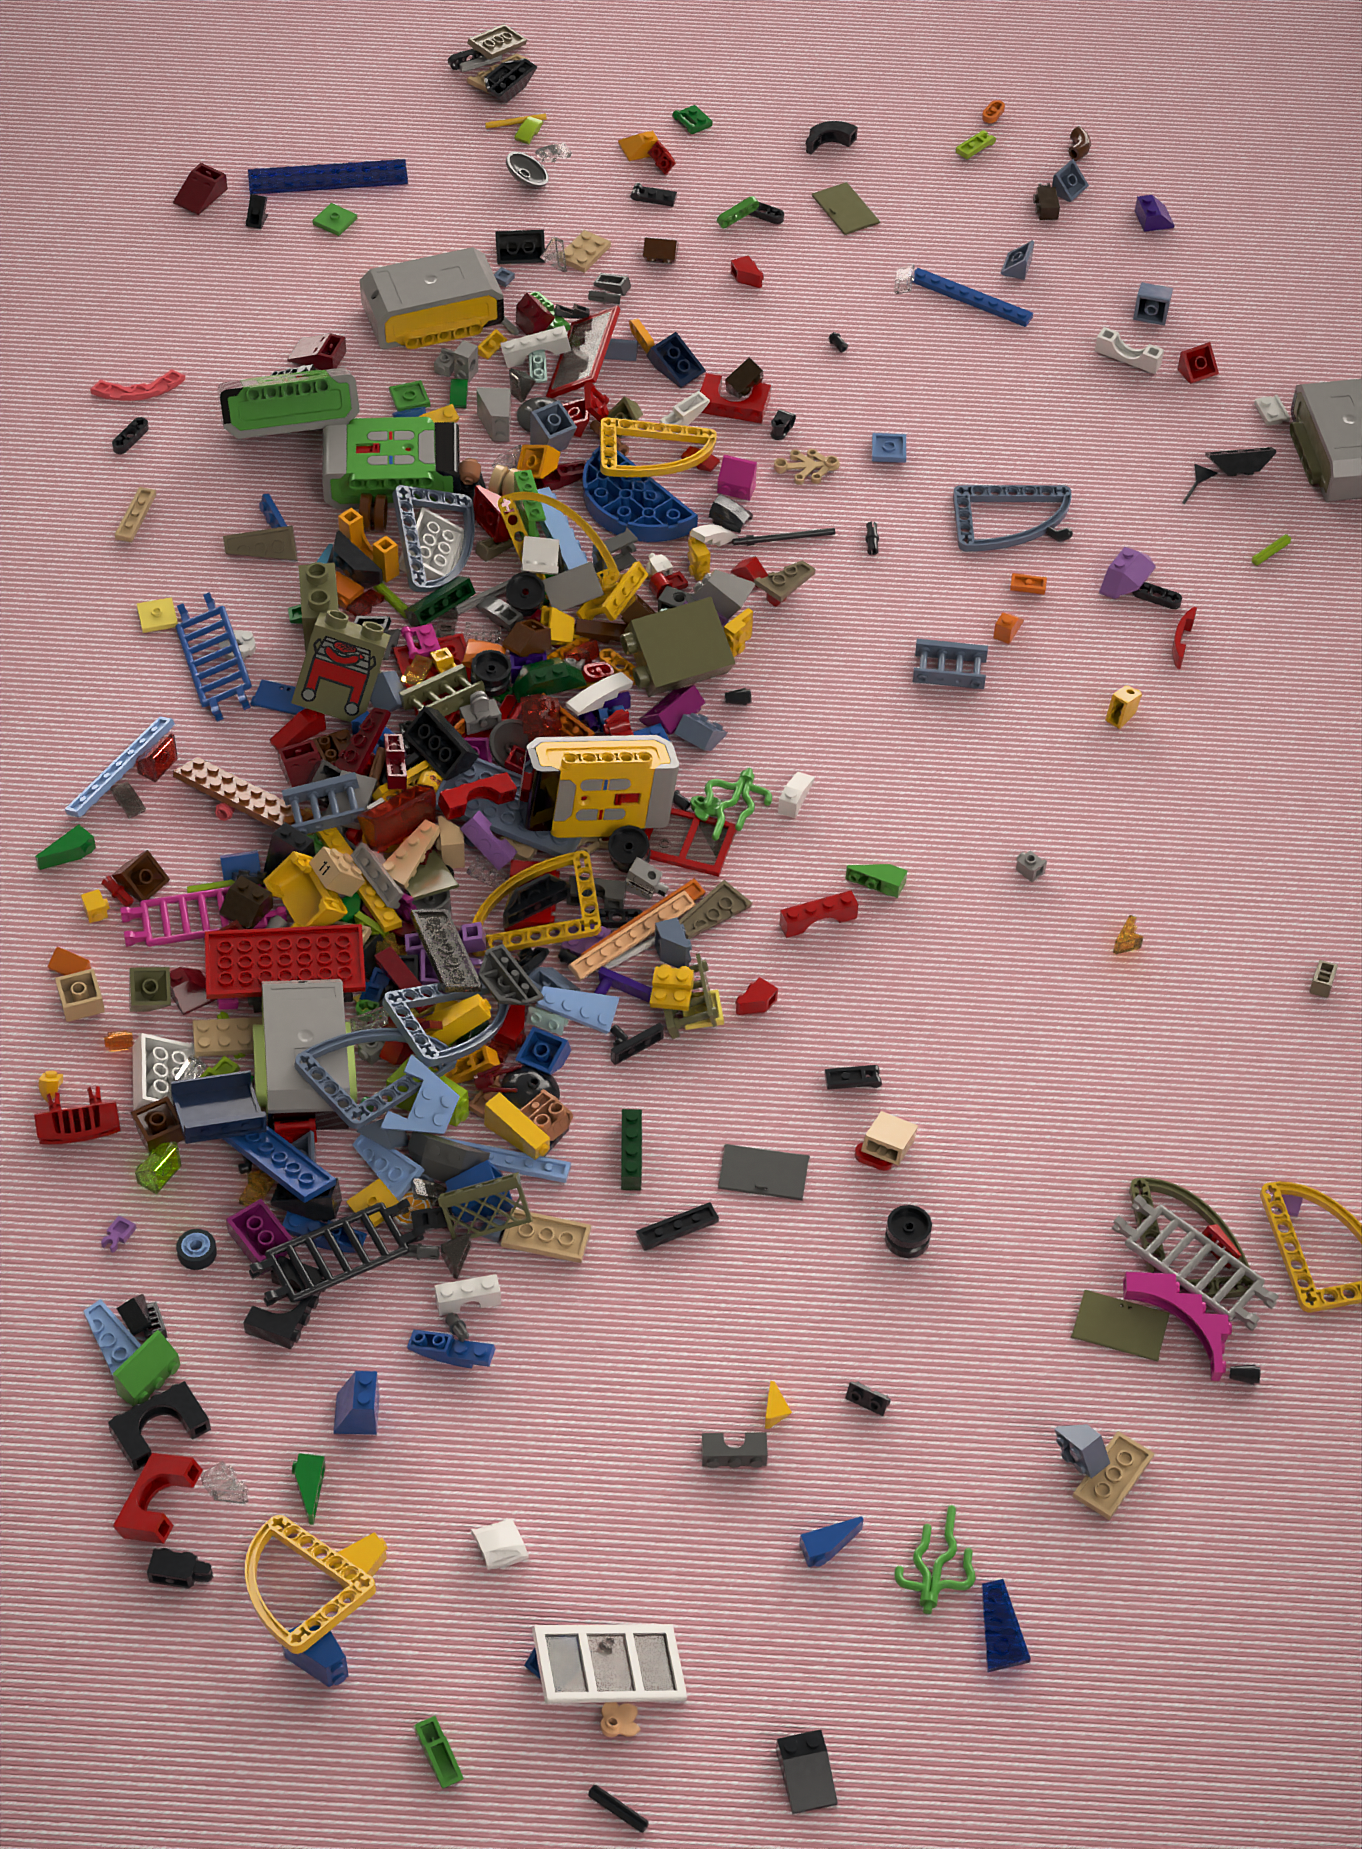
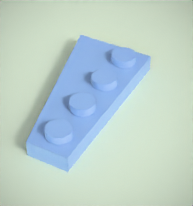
M546 986L540 989L544 998L536 1002L537 1007L605 1034L610 1032L620 997Z
M362 1134L352 1144L399 1202L425 1171L422 1166L396 1149L389 1150Z
M100 1299L83 1312L113 1376V1373L141 1344Z

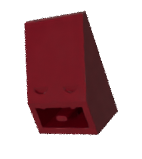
M203 163L198 164L189 173L173 204L199 215L228 189L226 174Z
M332 333L300 338L287 361L305 366L313 364L315 369L319 370L336 369L347 352L346 338Z
M313 739L277 750L279 765L290 788L305 785L316 762L321 760Z

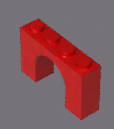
M705 374L700 392L710 402L701 413L763 423L771 396V384H755L751 395L747 399L735 402L726 400L720 395L722 376Z
M511 860L510 878L540 862ZM557 869L548 872L549 874L560 878V871H557ZM542 874V875H540V876H538V877H536V878H534V879H532V880H530V881L524 883L523 885H525V884H527V883H529V882H531V881H533V880H535V879H537V878H539V877H541V876H543V875H545V874ZM557 904L506 929L504 928V932L555 923V916H552V913L556 912Z
M152 1453L113 1524L114 1529L123 1539L165 1544L174 1525L164 1513L147 1511L150 1501L159 1491L170 1486L194 1488L203 1469L193 1457Z

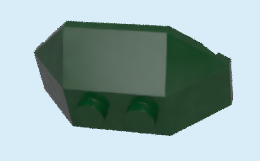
M559 657L523 665L512 686V692L517 703L539 698L542 693L551 695L587 686L581 670Z

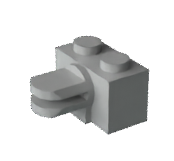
M484 691L473 693L470 697V705L459 707L460 720L462 718L465 719V732L467 735L492 729L502 721L501 712L495 699L489 700Z

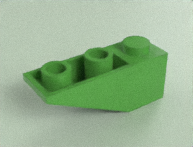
M891 864L847 865L845 879L898 898L906 884L908 870Z

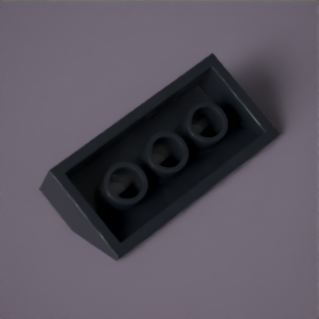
M427 706L421 709L403 733L407 740L445 781L468 771L480 756L438 710Z

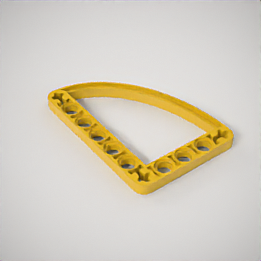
M603 418L600 424V471L606 476L653 477L685 471L699 465L712 454L716 444L717 433L710 428ZM616 435L706 444L697 453L674 462L642 466L617 465Z
M515 492L499 498V510L521 563L524 540L518 542L515 539V534L521 531L524 533V536H528V533L514 501L533 500L550 505L567 515L592 540L608 567L596 573L602 588L618 582L620 572L606 545L594 529L570 507L554 498L534 492ZM503 499L510 500L511 503L508 506L510 510L514 508L515 512H509L505 515L504 512L508 510L506 506H502V503H504ZM509 516H517L518 522L515 525L509 524ZM609 571H612V573L616 572L615 580L612 581L611 578L606 579L607 584L604 585V580L600 574L603 573L605 577L609 575ZM536 573L541 580L546 579L544 574ZM544 605L541 609H547V606Z
M586 851L563 854L537 863L517 873L487 897L478 909L472 923L481 922L483 926L493 908L513 890L542 874L569 865H574L582 918L486 935V942L489 943V947H494L492 944L495 940H502V944L508 951L598 935L602 927L589 854ZM580 858H584L585 867H581ZM583 873H587L590 875V877L587 880H581L579 878L580 875ZM584 890L592 891V894L588 897L582 895ZM593 906L595 910L593 913H586L585 908ZM590 924H594L595 929H591ZM572 926H576L579 928V930L576 933L568 932L569 928ZM552 930L560 931L556 937L550 936L549 933ZM533 933H539L541 935V937L538 940H532L530 938ZM516 936L522 938L521 942L517 944L511 942L512 938ZM486 950L472 952V954L475 956H485Z
M1278 1181L1264 1184L1260 1191V1198L1300 1308L1307 1313L1362 1303V1281L1316 1290L1281 1194L1302 1197L1324 1208L1340 1220L1361 1244L1362 1224L1341 1204L1316 1189L1293 1182ZM1267 1190H1269L1270 1193H1273L1272 1198L1269 1193H1266ZM1278 1207L1282 1213L1276 1215L1272 1213L1271 1208ZM1285 1225L1288 1228V1232H1280L1277 1226ZM1285 1243H1291V1244H1293L1294 1247H1295V1250H1293V1251H1288V1250H1286L1285 1247H1284V1244H1285ZM1291 1262H1299L1302 1268L1294 1269L1291 1266ZM1300 1279L1305 1280L1308 1283V1287H1300L1297 1281ZM1343 1291H1351L1354 1294V1298H1346ZM1308 1292H1309V1294H1308V1299H1309V1301H1310V1302L1313 1301V1304H1312V1305H1310V1303H1308V1302L1306 1303V1300H1307V1294H1306V1293H1308ZM1324 1295H1332L1335 1301L1327 1302L1324 1299Z
M276 1515L270 1518L259 1529L250 1543L245 1560V1580L250 1600L266 1629L291 1653L300 1654L306 1651L376 1593L375 1581L370 1575L283 1515ZM290 1534H298L295 1538H287ZM272 1536L346 1587L291 1633L268 1610L257 1586L258 1561L265 1545ZM308 1543L313 1544V1545H312L311 1547H309V1548H306V1549L302 1548V1546L305 1545V1544H308ZM319 1554H327L326 1557L322 1559L316 1558ZM334 1564H341L337 1569L331 1568ZM349 1574L356 1575L353 1579H345ZM347 1598H354L351 1603H343ZM330 1612H337L334 1617L326 1616ZM315 1625L321 1626V1627H320L318 1630H316V1631H310V1630H309L312 1626H315Z

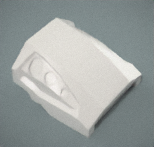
M512 1519L476 1530L471 1529V1534L477 1541V1546L480 1548L481 1555L485 1559L487 1570L510 1566L529 1558L523 1540Z

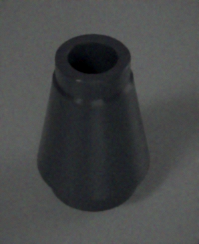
M742 688L725 692V702L747 706V704L752 703L751 689Z
M1256 1364L1230 1366L1229 1378L1254 1385V1383L1259 1384L1261 1367H1257Z

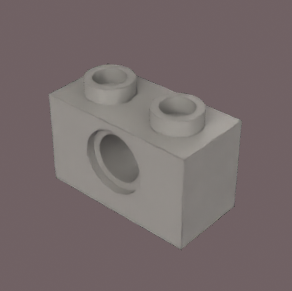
M462 341L453 353L454 378L468 379V383H470L478 372V345Z

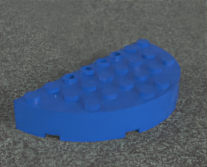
M600 446L594 450L591 458L586 461L583 471V500L592 518L606 530L618 535L624 533L627 527L638 538V541L662 542L687 536L693 528L697 527L698 515L651 477H614L602 474L600 471ZM617 450V465L636 466Z

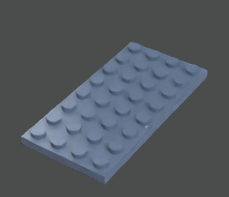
M477 758L468 771L448 781L443 779L431 802L430 807L442 811L438 805L441 791L507 772L517 787L515 800L497 805L488 799H474L467 803L465 815L457 818L467 821L480 810L492 823L490 826L491 831L556 857L576 852L582 837L557 838L550 833V829L544 826H533L527 808H518L522 775Z

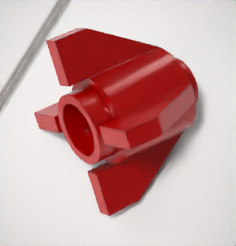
M623 709L616 710L605 720V724L602 725L604 734L608 736L634 735L629 721V712Z

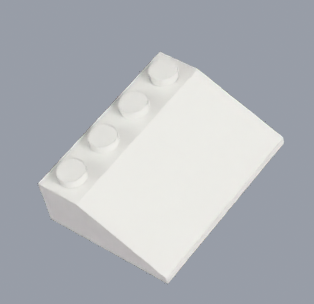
M422 507L416 514L415 521L426 579L436 580L448 574L455 567L462 550L464 529ZM407 536L409 541H413L410 536ZM409 550L412 556H416L412 550ZM402 551L399 559V569L406 572ZM411 565L415 571H418L415 565Z
M141 1033L132 1046L133 1111L167 1096L173 1104L171 1099V1082L198 1078V1057H195L193 1044Z

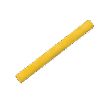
M546 113L530 116L539 120L547 119ZM529 116L485 122V127L488 129L521 124Z

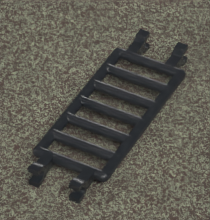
M407 1198L389 1208H386L383 1202H379L268 1249L265 1252L266 1260L249 1265L251 1269L249 1274L252 1279L273 1269L282 1286L276 1290L264 1293L265 1298L263 1300L268 1307L285 1297H288L291 1303L298 1302L410 1252L408 1244L423 1240V1235L426 1232L421 1225L411 1232L402 1235L395 1224L393 1217L409 1212L408 1207H410V1203ZM380 1212L399 1249L388 1252L369 1218L370 1215ZM360 1219L381 1255L371 1261L350 1225ZM343 1228L362 1265L353 1269L350 1267L332 1231ZM324 1235L344 1271L343 1273L332 1276L313 1239ZM304 1243L325 1281L316 1285L313 1284L294 1249ZM285 1251L306 1289L297 1293L294 1292L275 1257Z

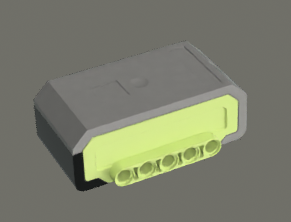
M342 980L262 981V1024L253 1025L255 1094L259 1106L266 1107L267 1126L275 1131L274 1122L277 1121L288 1123L309 1121V1119L315 1118L316 1130L349 1129V1126L294 1067L295 1058L299 1053L325 1040L353 1032L352 1022H345ZM354 1045L316 1058L315 1060L357 1104ZM315 1073L311 1075L315 1080L322 1079L320 1074ZM331 1087L324 1089L328 1094L335 1093V1090ZM344 1101L337 1103L341 1108L348 1107V1104Z

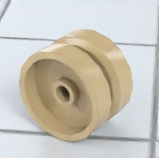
M497 464L492 472L488 490L499 496L514 493V472L522 470L512 468L509 471L507 466Z

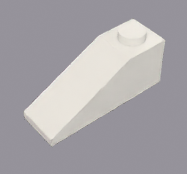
M797 772L787 783L779 798L778 813L796 818L815 777Z

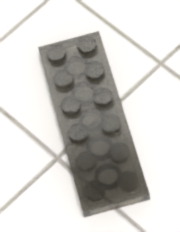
M411 909V920L443 992H481V981L448 909Z

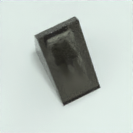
M511 368L509 369L511 394L522 403L536 381L526 372Z
M467 1233L441 1244V1256L455 1279H458L472 1246L471 1234Z

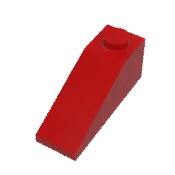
M307 708L300 711L269 739L270 743L278 750L301 743L325 731V715Z
M511 1005L502 1027L494 1036V1043L516 1051L519 1045L522 1046L526 1039L525 1005Z

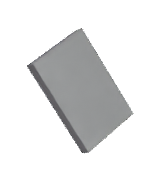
M592 561L542 580L551 607L560 611L570 609L604 595Z
M342 770L341 773H340V776H341V775H345V774H349V773H351V772H347V771H343V770ZM356 774L359 788L354 789L358 808L364 807L365 813H367V806L370 805L378 780ZM347 792L336 793L340 813L351 810ZM330 802L324 817L332 815ZM364 820L360 823H350L342 826L360 830Z

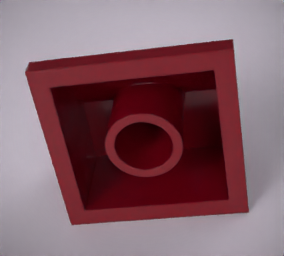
M527 292L516 305L515 323L526 335L545 331L555 319L539 299Z

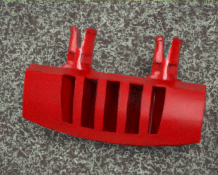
M96 1086L95 1096L91 1087H89L87 1091L90 1105L61 1109L60 1093L55 1092V1102L52 1101L50 1093L47 1094L49 1111L34 1114L39 1143L48 1145L76 1143L120 1132V1120L116 1101L102 1103L100 1087Z

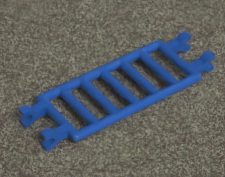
M210 592L203 594L209 611L190 618L183 603L177 605L182 622L176 625V631L200 704L204 708L210 706L212 714L218 722L224 719L218 702L236 694L244 710L251 708L245 691L250 689L252 684L226 608L224 606L216 608L215 601L212 599ZM220 614L222 620L185 635V628ZM222 627L226 630L221 635L189 647L188 642ZM229 639V646L196 660L193 659L192 654ZM233 652L235 658L198 673L196 667ZM235 665L238 666L239 671L202 686V679ZM242 678L244 684L206 699V692Z

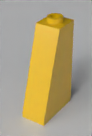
M476 994L424 1017L426 1021H441L443 1029L426 1034L449 1045L491 1018V1005L487 999H483L479 994Z
M500 1092L485 1103L484 1125L534 1160L539 1156L547 1154L550 1149V1137Z

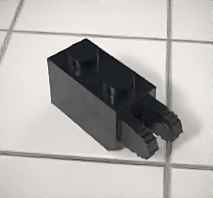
M167 1548L153 1550L147 1570L149 1583L186 1589L194 1586L195 1581H205L206 1583L211 1582L212 1578H214L210 1563L198 1561L197 1555L191 1552L179 1553Z

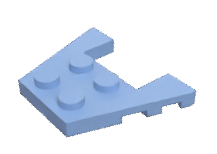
M411 1055L403 1073L422 1080V1084L408 1118L387 1111L380 1128L384 1130L445 1134L460 1096L415 1056Z

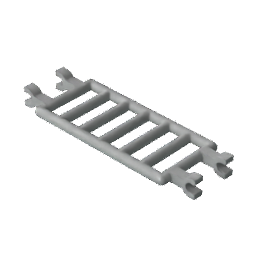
M1138 1194L1133 1200L1134 1204L1131 1208L1147 1217L1135 1230L1120 1216L1114 1220L1113 1223L1115 1224L1112 1226V1230L1127 1237L1125 1245L1162 1273L1176 1274V1282H1179L1181 1287L1191 1294H1202V1302H1205L1207 1306L1218 1314L1228 1315V1321L1236 1317L1249 1330L1253 1331L1260 1318L1243 1309L1248 1301L1255 1295L1271 1310L1276 1305V1300L1279 1296L1262 1287L1265 1283L1263 1277L1163 1205L1153 1208ZM1160 1215L1170 1220L1171 1222L1146 1249L1135 1243ZM1177 1227L1188 1233L1162 1262L1152 1255ZM1195 1238L1204 1246L1177 1274L1168 1266ZM1210 1251H1213L1221 1258L1196 1286L1192 1285L1185 1278ZM1227 1263L1238 1269L1213 1298L1202 1292ZM1246 1275L1254 1283L1228 1311L1219 1303L1238 1281Z

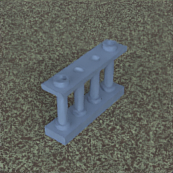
M917 638L915 656H920L919 668L914 667L912 682L984 689L986 675L980 674L981 663H986L988 646ZM927 657L938 658L937 670L926 669ZM945 659L956 660L955 672L944 670ZM963 661L974 662L973 673L962 672Z
M353 772L281 790L285 805H291L295 824L291 826L307 835L366 820L364 807L358 808L354 789L359 788L356 773ZM346 791L351 810L340 813L335 794ZM328 796L332 815L321 817L317 798ZM309 800L314 819L303 822L299 803Z

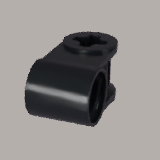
M779 409L771 421V426L773 427L771 438L774 440L784 439L794 426L796 414Z

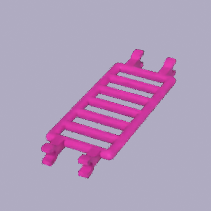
M230 887L142 900L139 904L140 907L135 908L120 907L123 923L135 918H142L143 931H124L126 947L133 946L138 942H145L146 946L152 947L205 938V931L244 930V928L238 925L229 926V920L221 915L222 928L210 929L205 898L217 896L220 911L225 899L224 895L227 894ZM198 900L203 931L191 932L186 901ZM179 903L183 934L172 935L167 904ZM159 906L164 937L152 939L148 907ZM281 906L276 910L269 911L253 929H265L270 919L276 915L287 921L286 907Z

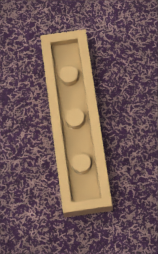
M144 487L138 488L115 532L116 540L132 543L156 497V490Z

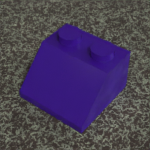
M1153 195L1137 196L1135 214L1144 232L1174 228L1175 225L1169 212L1161 201Z

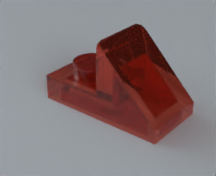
M591 639L563 653L565 659L573 658L579 662L581 659H585L586 665L591 664L592 660L598 658L600 651L597 640Z

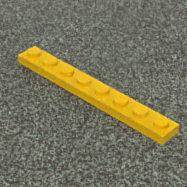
M336 827L316 832L325 847L329 849L334 848L343 854L351 855L353 853V850ZM362 873L361 875L365 882L356 892L384 933L402 927V920L395 910L386 906Z

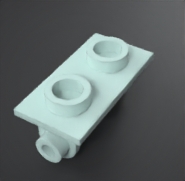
M529 1006L526 1023L562 1036L564 1026L568 1025V1019L554 1013L552 1014L537 1006Z

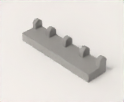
M361 842L350 855L354 863L386 906L393 909L399 908L400 903L398 901L404 893L367 844Z

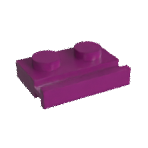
M404 893L398 901L400 907L394 910L397 915H400V918L415 926L421 923L416 905L412 904L413 897Z

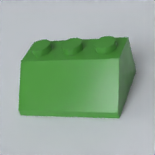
M159 1330L151 1335L113 1373L117 1395L131 1406L148 1401L150 1395L156 1389H160L165 1380L170 1375L175 1374L180 1367L178 1353Z

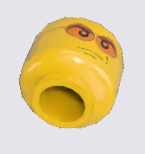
M423 772L416 784L419 796L424 799L434 798L443 780L437 772Z

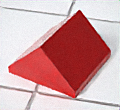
M1210 342L1180 353L1177 370L1190 384L1219 374Z
M585 398L562 404L577 426L573 436L581 438L590 417V413L585 410Z

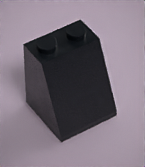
M284 822L272 833L263 871L271 874L293 851L314 858L316 855L314 840Z

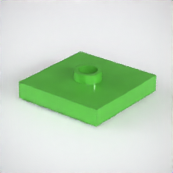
M330 203L312 221L313 225L340 236L358 218L357 214Z
M421 380L389 387V392L397 412L417 407H431Z

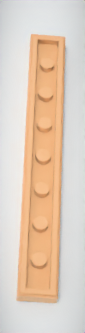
M685 890L571 962L568 968L580 982L655 933V923L681 917L696 905Z

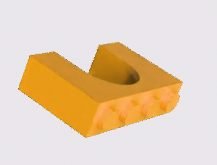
M353 508L338 516L339 531L382 569L384 582L387 583L400 574L398 545L388 536H384L373 543L372 547L364 533L363 516Z

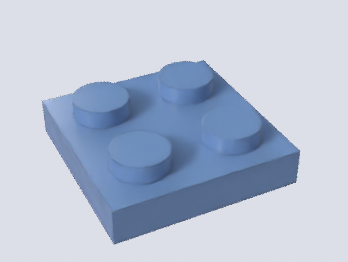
M872 433V461L906 463V434Z

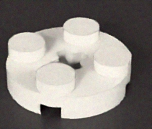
M233 630L237 643L241 644L239 649L243 660L248 655L251 657L256 650L252 632ZM229 639L219 643L220 649L230 645ZM233 652L225 655V658L228 660L235 658Z

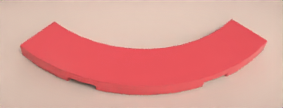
M171 369L152 383L134 384L131 387H123L120 384H113L100 379L90 391L91 394L106 399L135 401L164 394L180 385L186 379L185 375Z

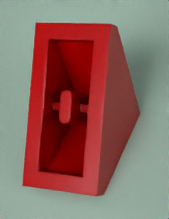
M756 556L741 560L731 570V573L735 576L752 582L756 578L760 577L762 579L768 576V573Z

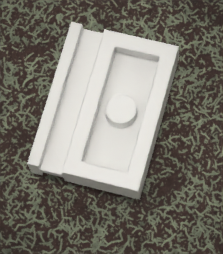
M1278 395L1255 399L1254 405L1266 426L1281 424L1283 421L1289 422L1290 416Z

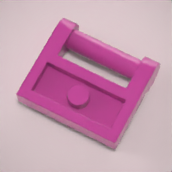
M432 624L413 628L406 626L401 629L402 637L405 638L409 649L410 659L429 657L430 652L441 649ZM413 636L417 637L420 646L419 650L414 645Z

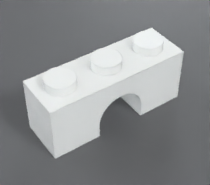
M497 1274L435 1285V1297L439 1316L460 1312L461 1305L470 1301L479 1302L480 1308L501 1305V1291Z

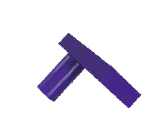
M629 691L618 693L617 698L605 701L603 708L607 707L611 710L612 706L623 705L625 710L630 709L631 696ZM597 709L577 716L580 721L585 720L587 726L593 732H597L600 729L596 719Z
M605 967L600 968L598 972L600 983L594 991L595 994L606 995L610 987H613L650 1003L651 987Z

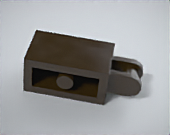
M1039 183L1036 194H1033V203L1036 204L1035 213L1038 214L1039 220H1058L1060 205L1056 187H1051L1050 183H1047V185Z

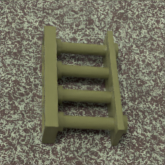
M460 664L399 692L404 710L415 707L420 712L424 707L422 703L432 700L434 703L427 705V707L436 709L443 716L459 710V707L470 705L471 695L477 691L485 692L482 680L471 684L468 681L465 666ZM460 685H462V686L465 687L464 689H462V690H460V691H455V690H454V688H456V687H458V686H460ZM445 692L449 694V696L442 699L438 697V695Z
M700 953L696 954L698 964L689 966V968L694 970V973H700L701 979L694 981L693 990L703 987L704 995L692 998L690 1007L706 1003L707 1011L679 1019L675 1015L679 1010L663 1009L667 1029L672 1039L680 1037L678 1029H681V1026L710 1019L713 1027L717 1026L716 1018H719L716 1006L713 1007L706 974L709 968L707 961L702 960Z

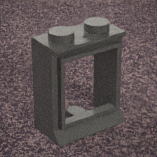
M627 527L624 533L603 542L610 554L621 549L620 554L613 556L619 572L637 562L630 553L636 551L633 543L637 542L638 538ZM593 544V566L596 573L608 567Z

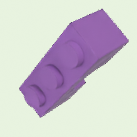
M479 810L464 823L460 830L499 871L516 855L517 851L505 838L502 841L498 840L491 833L490 826L492 823Z

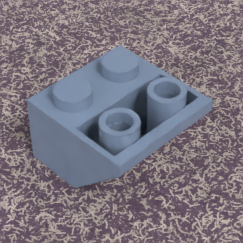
M691 713V715L683 714L674 734L702 750L712 751L728 732L723 730L722 725L716 722H709L708 717L702 714Z
M677 917L655 923L654 947L660 961L677 968L681 966L689 967L692 945L690 939H686L684 925L679 923Z
M538 967L528 975L539 991L543 986L580 991V988L553 967Z
M1088 1424L1057 1426L1054 1428L1057 1436L1056 1442L1062 1450V1458L1067 1463L1071 1462L1079 1473H1085L1092 1479L1110 1464L1102 1436Z

